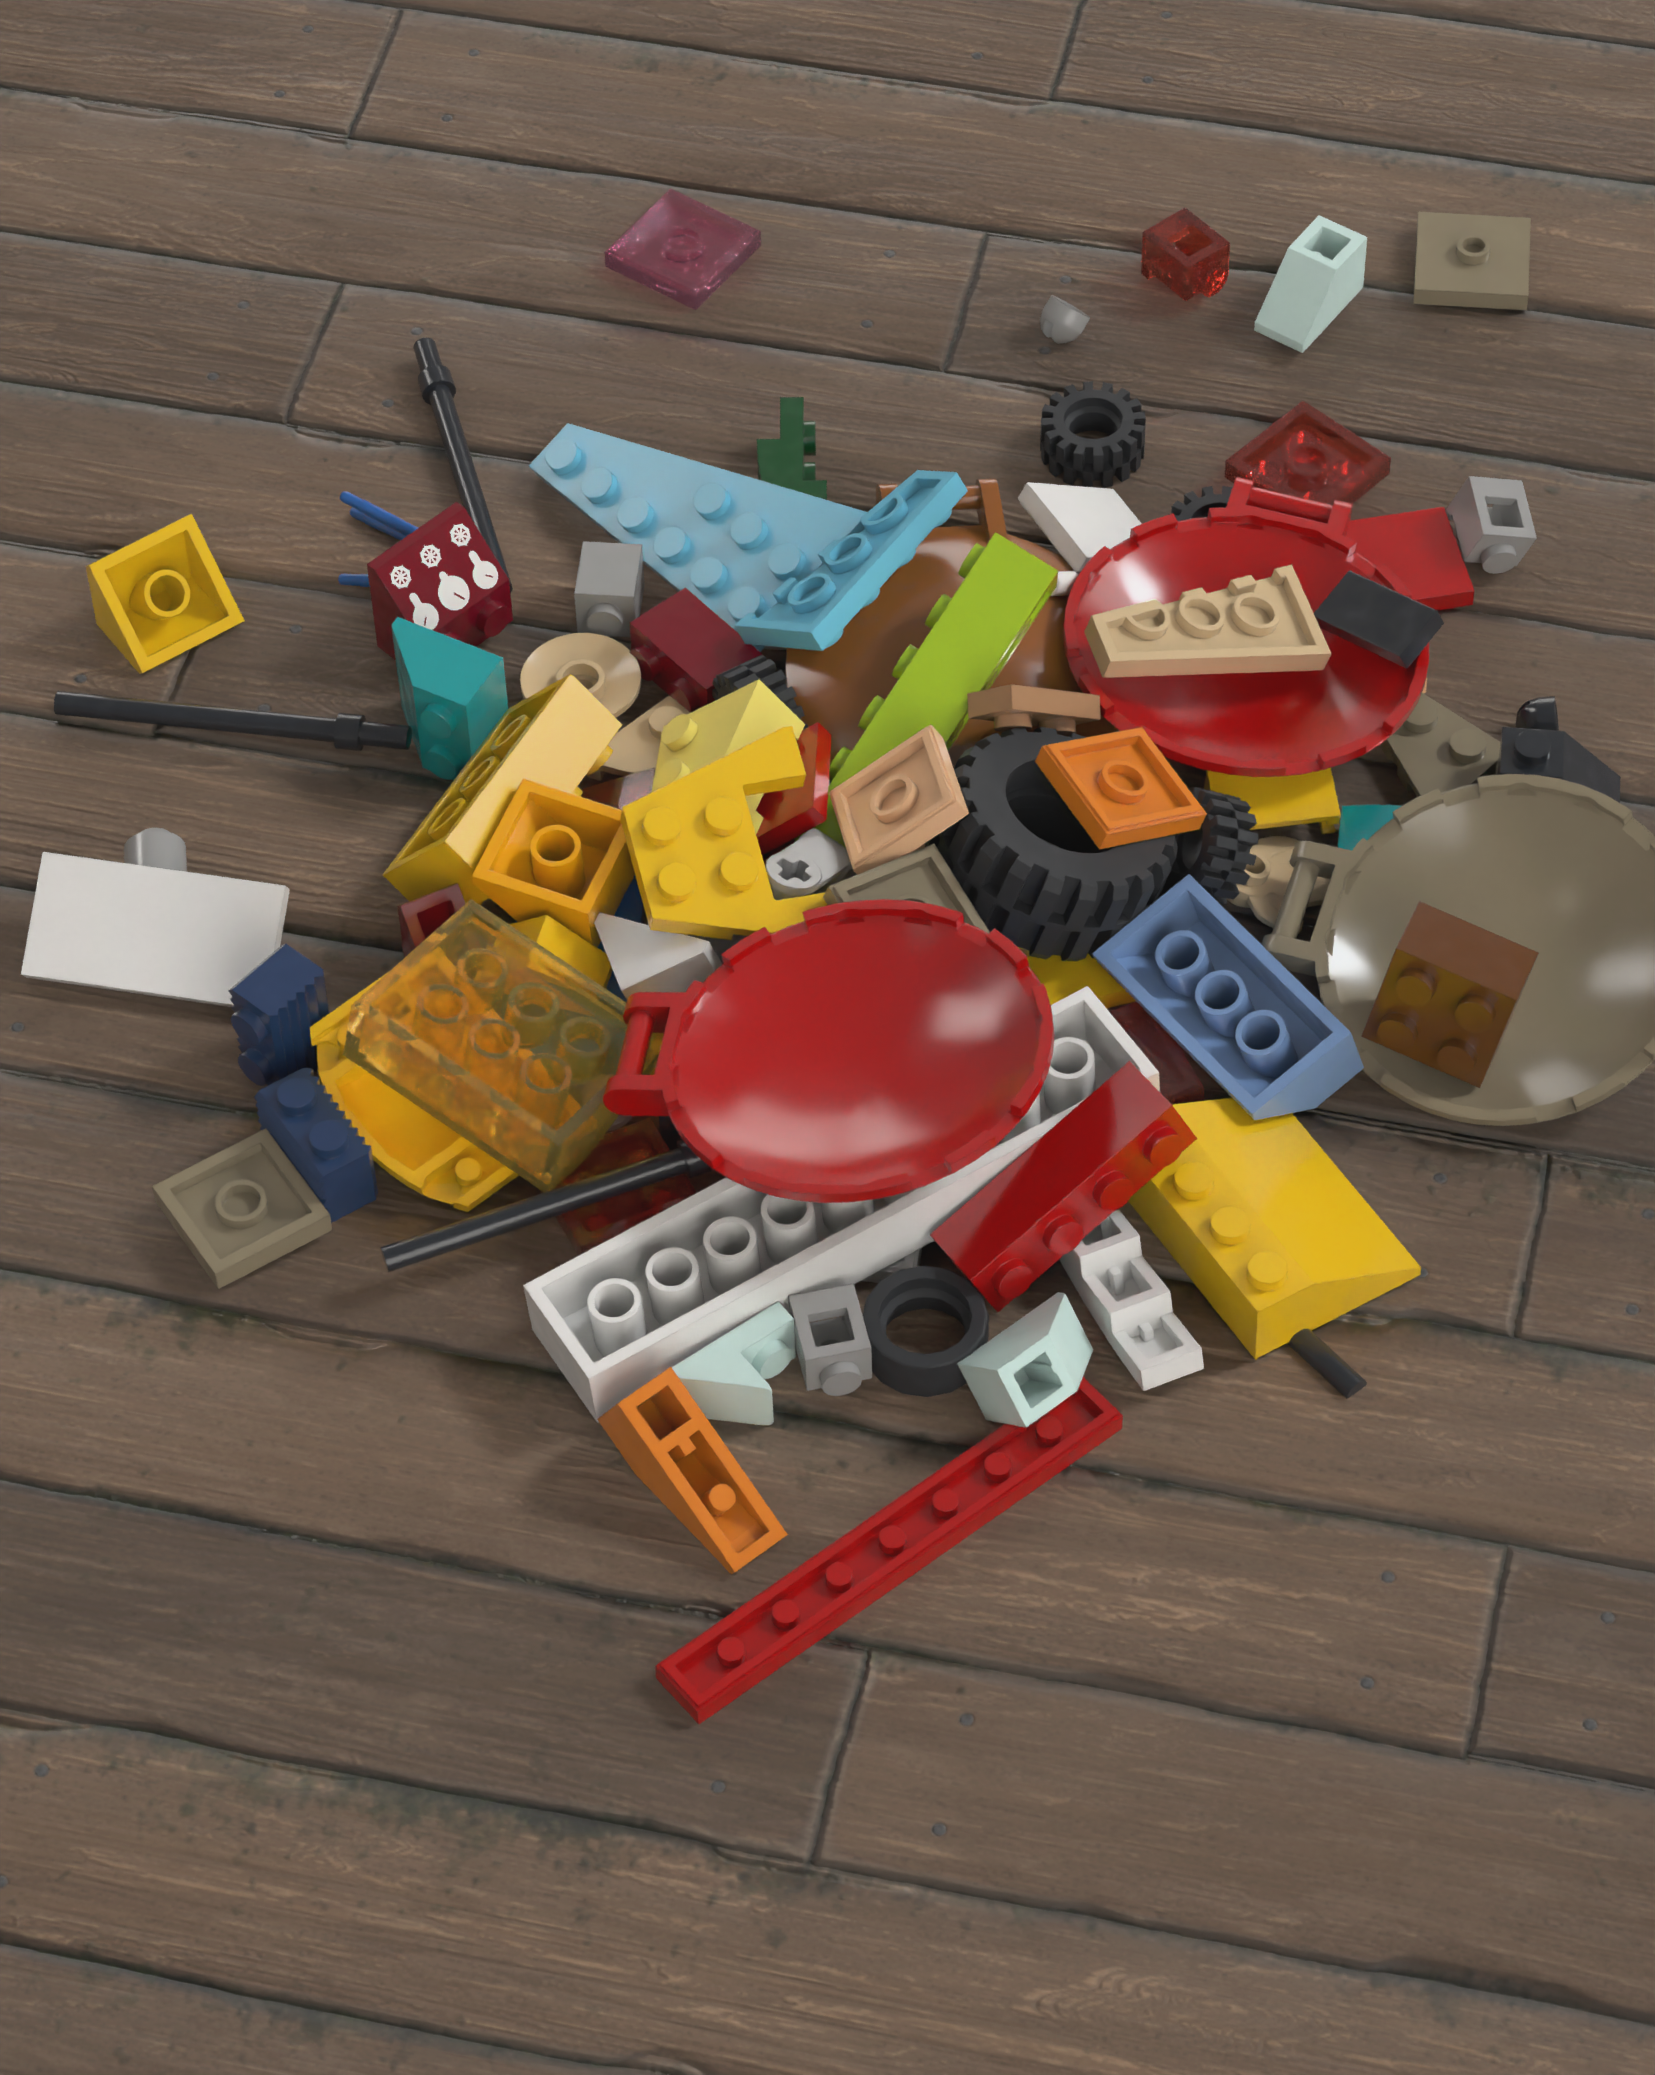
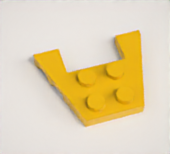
M792 726L782 727L623 806L620 820L650 930L732 940L733 934L749 936L763 927L772 934L785 927L803 922L802 912L827 906L823 898L825 892L782 900L774 899L745 797L803 787L806 772Z

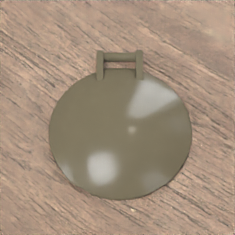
M1524 774L1491 775L1477 777V784L1462 786L1443 793L1437 788L1411 800L1393 811V819L1377 830L1368 840L1362 838L1352 851L1311 841L1296 842L1289 861L1294 868L1272 934L1265 935L1261 945L1287 970L1317 977L1323 1005L1352 1033L1364 1066L1362 1070L1392 1095L1425 1112L1454 1121L1494 1126L1533 1124L1567 1116L1603 1101L1628 1085L1655 1060V836L1633 817L1632 811L1626 806L1591 788L1558 778ZM1317 876L1331 879L1310 942L1298 940L1297 936ZM1419 901L1539 952L1502 1042L1480 1088L1361 1037L1395 949Z

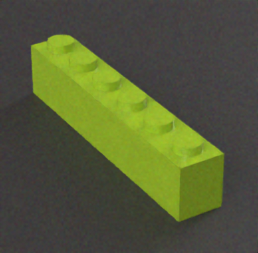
M996 532L986 547L976 543L968 553L958 572V575L963 577L964 581L952 598L943 594L932 608L925 622V626L929 627L931 631L919 649L910 644L898 660L891 675L898 681L887 698L883 699L877 695L867 707L858 724V727L863 729L864 733L851 751L843 746L830 764L829 781L831 783L828 789L827 820L814 827V829L820 830L845 848L846 846L829 792L929 725H932L943 737L947 751H949L970 720L968 718L967 694L991 688L1057 587L1058 570ZM801 834V835H799L798 837L794 838V843H795L803 834Z

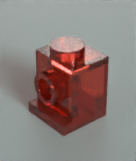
M1186 207L1142 232L1141 274L1148 280L1155 276L1185 301L1199 293L1206 297L1214 296L1225 285L1229 274L1230 242Z

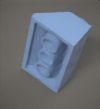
M1190 874L1092 953L1094 959L1254 1120L1315 1109L1364 1068L1352 1033Z

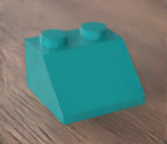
M397 617L391 626L401 706L407 724L412 728V739L422 768L430 770L440 778L454 780L508 709L503 657Z

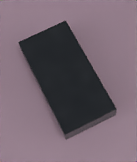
M1350 570L1314 612L1321 629L1406 669L1444 624L1437 610Z

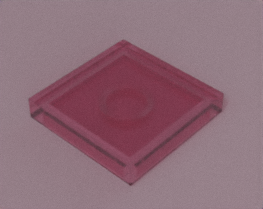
M670 188L604 252L605 267L697 310L761 247V231Z

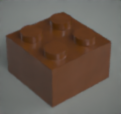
M1419 901L1395 949L1361 1037L1480 1088L1502 1042L1539 952Z

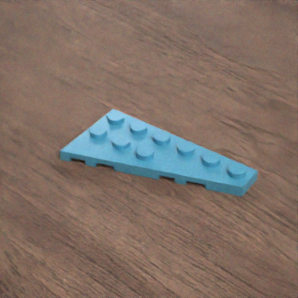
M569 423L564 426L529 465L540 479L618 543L642 544L643 563L676 591L679 592L687 588L735 631L737 630L734 625L749 612L755 614L759 619L777 603L772 593L790 577L796 579L799 583L818 569L823 563L817 554L835 539L840 540L845 536L860 533L865 529L860 518L867 513L866 511ZM753 645L760 652L765 647L763 645Z

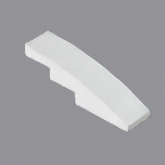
M1119 1209L1115 1210L1085 1236L1075 1249L1062 1256L1059 1260L1110 1345L1141 1389L1146 1391L1204 1369L1202 1348L1173 1313L1170 1290L1142 1256L1140 1235Z

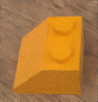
M523 778L472 874V883L517 922L548 915L598 948L601 939L594 922L599 912L614 916L635 875L620 820L622 810Z

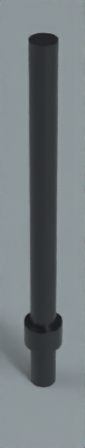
M421 338L415 342L413 349L421 371L418 376V384L423 400L432 407L462 506L465 507L509 578L511 593L513 590L512 583L453 400L456 394V387L451 372L446 366L442 365L435 341L432 338Z
M57 691L54 699V712L56 715L334 742L336 749L361 751L363 746L409 750L412 740L411 726L368 722L364 715L338 713L337 718L66 691Z
M683 1140L677 1141L678 1148L380 1247L386 1268L388 1272L684 1173L690 1179L714 1170L696 1156Z

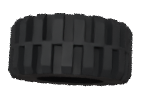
M1025 727L1008 729L1002 732L1001 735L995 733L977 741L974 747L965 750L960 756L954 771L969 814L926 842L925 847L935 844L989 932L996 929L1010 939L1017 947L1029 950V956L1046 960L1051 955H1059L1062 961H1079L1086 958L1088 953L1093 959V952L1157 900L1176 860L1178 847L1175 839L1176 834L1099 850L1035 762L1043 745L1086 737L1072 733L1069 737L1058 735L1056 729L1039 727L1033 732H1027ZM1046 841H1049V842H1051V843H1053V844H1055V845H1057V846H1059V847H1056V846H1054V845H1051V844L1047 843Z

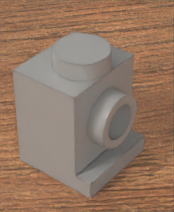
M1469 476L1445 510L1449 521H1454L1464 562L1482 563L1484 571L1488 573H1503L1517 566L1537 539L1522 480ZM1487 504H1494L1492 507H1487Z
M854 1284L788 1296L789 1314L794 1318L795 1348L807 1391L822 1388L828 1395L842 1396L855 1391L861 1385L862 1380L872 1378L871 1345Z

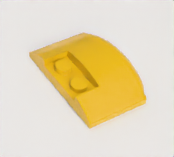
M430 942L310 1027L312 1046L317 1045L318 1076L321 1085L326 1086L327 1094H332L333 1102L339 1104V1110L345 1111L346 1119L352 1121V1127L358 1128L359 1136L365 1138V1144L371 1146L373 1160L409 1188L428 1198L451 1204L453 1208L469 1212L591 1124L588 1114L433 942Z

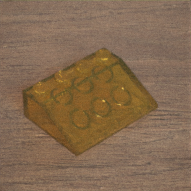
M471 899L351 1005L343 1055L545 1193L554 1190L589 1156L619 1116L604 1106L603 1095L608 1079L616 1074L627 1029V1025L623 1020L626 1002ZM652 1033L642 1075H650L656 1067L664 1033Z

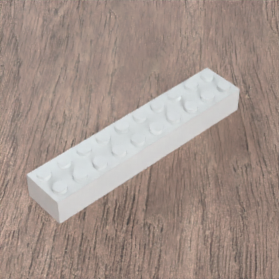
M1086 986L1051 1005L1055 1034L1054 1048L1048 1075L1041 1091L1029 1111L1015 1128L995 1147L976 1161L936 1182L905 1193L880 1199L843 1203L804 1202L775 1197L747 1188L726 1177L523 1285L532 1330L596 1422L599 1423L597 1419L666 1369L680 1363L773 1304L779 1302L789 1313L788 1296L856 1284L935 1241L930 1236L934 1230L1128 1061L1160 1092L1159 1071L1092 990Z

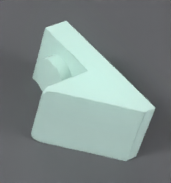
M777 1302L672 1367L707 1419L763 1426L773 1424L772 1389L765 1379L779 1374L792 1359L796 1358L794 1318Z

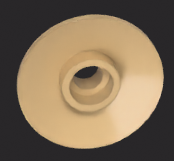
M594 633L567 634L547 641L530 654L521 671V692L525 700L563 677L572 674L616 718L634 703L641 687L640 666L636 657L629 653L630 650L615 639Z

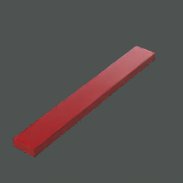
M1083 1377L1077 1392L1027 1428L1004 1424L655 1665L656 1679L698 1724H701L1122 1429L1123 1415Z

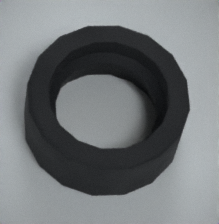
M918 1266L902 1269L881 1280L865 1301L862 1316L871 1345L872 1372L881 1383L902 1394L922 1397L951 1393L967 1384L957 1363L987 1343L989 1337V1316L984 1298L968 1279L945 1268ZM931 1309L943 1311L958 1319L964 1326L965 1332L959 1343L945 1351L921 1354L908 1352L894 1345L887 1338L886 1328L893 1319L905 1312Z

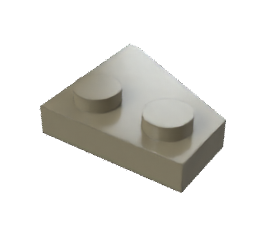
M1424 693L1421 694L1409 718L1393 735L1379 745L1385 756L1396 764L1397 776L1406 791L1413 790L1417 797L1437 788L1443 793L1462 786L1477 784V777L1497 775L1500 741Z

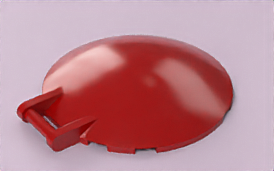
M1236 477L1226 508H1209L1208 517L1178 521L1174 514L1150 520L1131 528L1130 538L1109 549L1106 546L1101 548L1086 563L1073 584L1065 608L1063 639L1070 670L1083 693L1100 695V714L1119 731L1142 727L1163 756L1179 763L1207 771L1248 777L1302 775L1344 764L1382 744L1409 718L1425 686L1429 666V642L1406 669L1321 629L1331 651V656L1324 670L1103 678L1084 633L1091 615L1154 599L1163 605L1179 601L1182 592L1202 587L1206 594L1226 589L1231 580L1252 575L1255 581L1269 578L1272 576L1274 569L1288 565L1293 566L1313 613L1349 570L1406 597H1412V594L1400 578L1385 563L1376 567L1369 560L1355 552L1356 542L1345 537L1351 518L1352 503L1335 500L1333 505L1257 488L1254 487L1255 481Z
M858 900L802 912L803 922L785 927L772 934L763 927L740 940L721 954L723 964L709 975L703 983L694 980L686 992H637L630 995L627 999L623 1014V1020L627 1025L616 1074L610 1077L606 1083L603 1095L604 1106L609 1111L624 1116H670L674 1127L683 1141L696 1156L713 1170L731 1181L752 1190L775 1197L804 1202H858L893 1196L929 1185L976 1161L1008 1135L1029 1111L1048 1075L1054 1048L1053 1014L1044 983H1040L1029 967L1027 956L1010 939L996 929L987 933L976 926L964 922L963 913L909 900ZM652 1033H664L654 1075H642Z

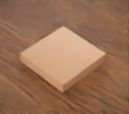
M932 725L925 727L829 792L852 869L857 875L910 854L969 814L944 739Z

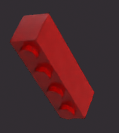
M1128 1061L934 1230L930 1236L998 1313L1014 1298L1023 1294L1031 1283L1062 1256L1075 1249L1080 1241L1109 1215L1123 1207L1132 1195L1163 1168L1177 1160L1180 1154L1197 1140V1137L1173 1105Z

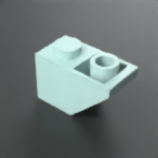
M1318 215L1288 247L1257 316L1254 331L1303 353L1363 288L1367 237Z
M1057 1292L957 1364L986 1420L1027 1428L1077 1392L1093 1348L1066 1294Z

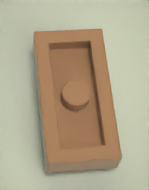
M1014 684L967 694L968 718L994 721V730L1000 732L1020 727L1030 730L1032 726H1037L1038 728L1056 729L1058 735L1070 736L1072 733L1076 734V725L1101 720L1100 695Z

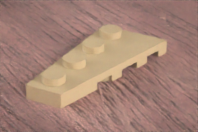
M1292 565L1276 568L1271 577L1255 581L1252 575L1233 579L1226 589L1207 594L1202 587L1182 592L1179 601L1164 605L1154 599L1091 615L1084 631L1103 678L1324 670L1331 656V651Z

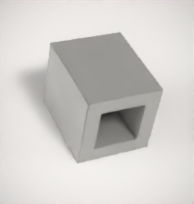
M583 541L574 591L577 633L630 637L629 622L640 616L645 587L642 544Z

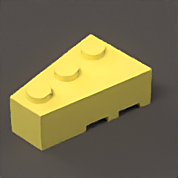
M758 679L689 714L678 715L667 725L663 726L652 792L782 727L792 726L796 740H799L805 724ZM764 793L745 796L756 834L764 819L756 811Z

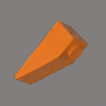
M669 1367L624 1398L597 1419L635 1475L731 1575L788 1535L672 1367Z

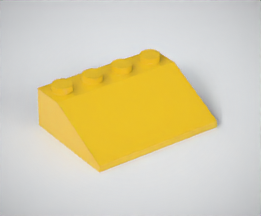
M1232 1097L1173 1104V1107L1197 1137V1140L1186 1148L1177 1160L1163 1168L1132 1195L1128 1201L1254 1359L1287 1344L1297 1332L1303 1329H1310L1312 1331L1421 1275V1266L1292 1113L1254 1120Z

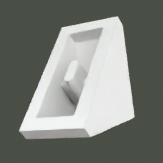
M600 912L594 922L620 989L626 999L637 992H686L694 980L703 983L709 975L722 965L709 941L684 934L650 930L649 925Z

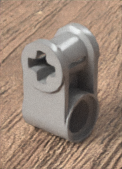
M814 828L804 833L795 843L781 852L771 855L765 865L775 900L824 893L829 886L857 875L852 869L846 848Z

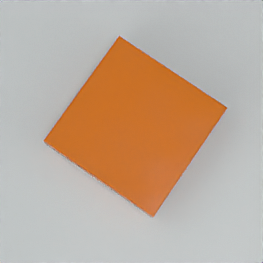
M1142 727L1043 745L1035 760L1036 764L1099 850L1198 830L1207 815Z

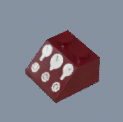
M457 501L367 564L377 647L394 660L396 658L391 625L397 617L475 647L489 637L498 635L507 624L513 621L509 578L465 507Z

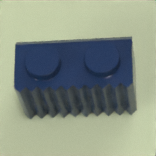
M283 944L228 990L232 996L230 1000L234 1004L231 1008L235 1012L231 1017V1023L239 1036L237 1038L240 1043L238 1048L242 1052L239 1054L238 1063L244 1074L252 1082L260 1086L270 1085L302 1068H311L313 1072H318L317 1045L312 1046L310 1027L330 1013L323 969L289 945Z
M302 1068L257 1092L254 1098L257 1101L255 1106L259 1110L257 1114L260 1117L258 1120L261 1124L260 1130L265 1128L268 1130L328 1211L331 1223L376 1200L378 1188L371 1146L365 1144V1138L359 1136L358 1128H353L352 1121L346 1119L345 1111L339 1110V1104L333 1102L332 1094H327L326 1086L320 1085L319 1077H314L313 1069Z

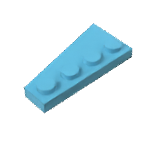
M924 470L914 472L860 518L865 527L864 530L860 533L845 536L840 540L835 539L817 554L823 564L799 583L796 579L790 577L772 593L777 603L759 619L755 614L749 612L734 625L744 643L823 651L836 643L843 634V628L859 610L871 604L878 597L880 587L888 578L915 556L918 545L934 528L942 525L951 516L952 508L968 491L958 473Z

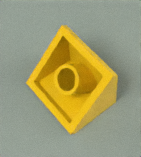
M192 514L86 566L96 624L139 674L245 621Z

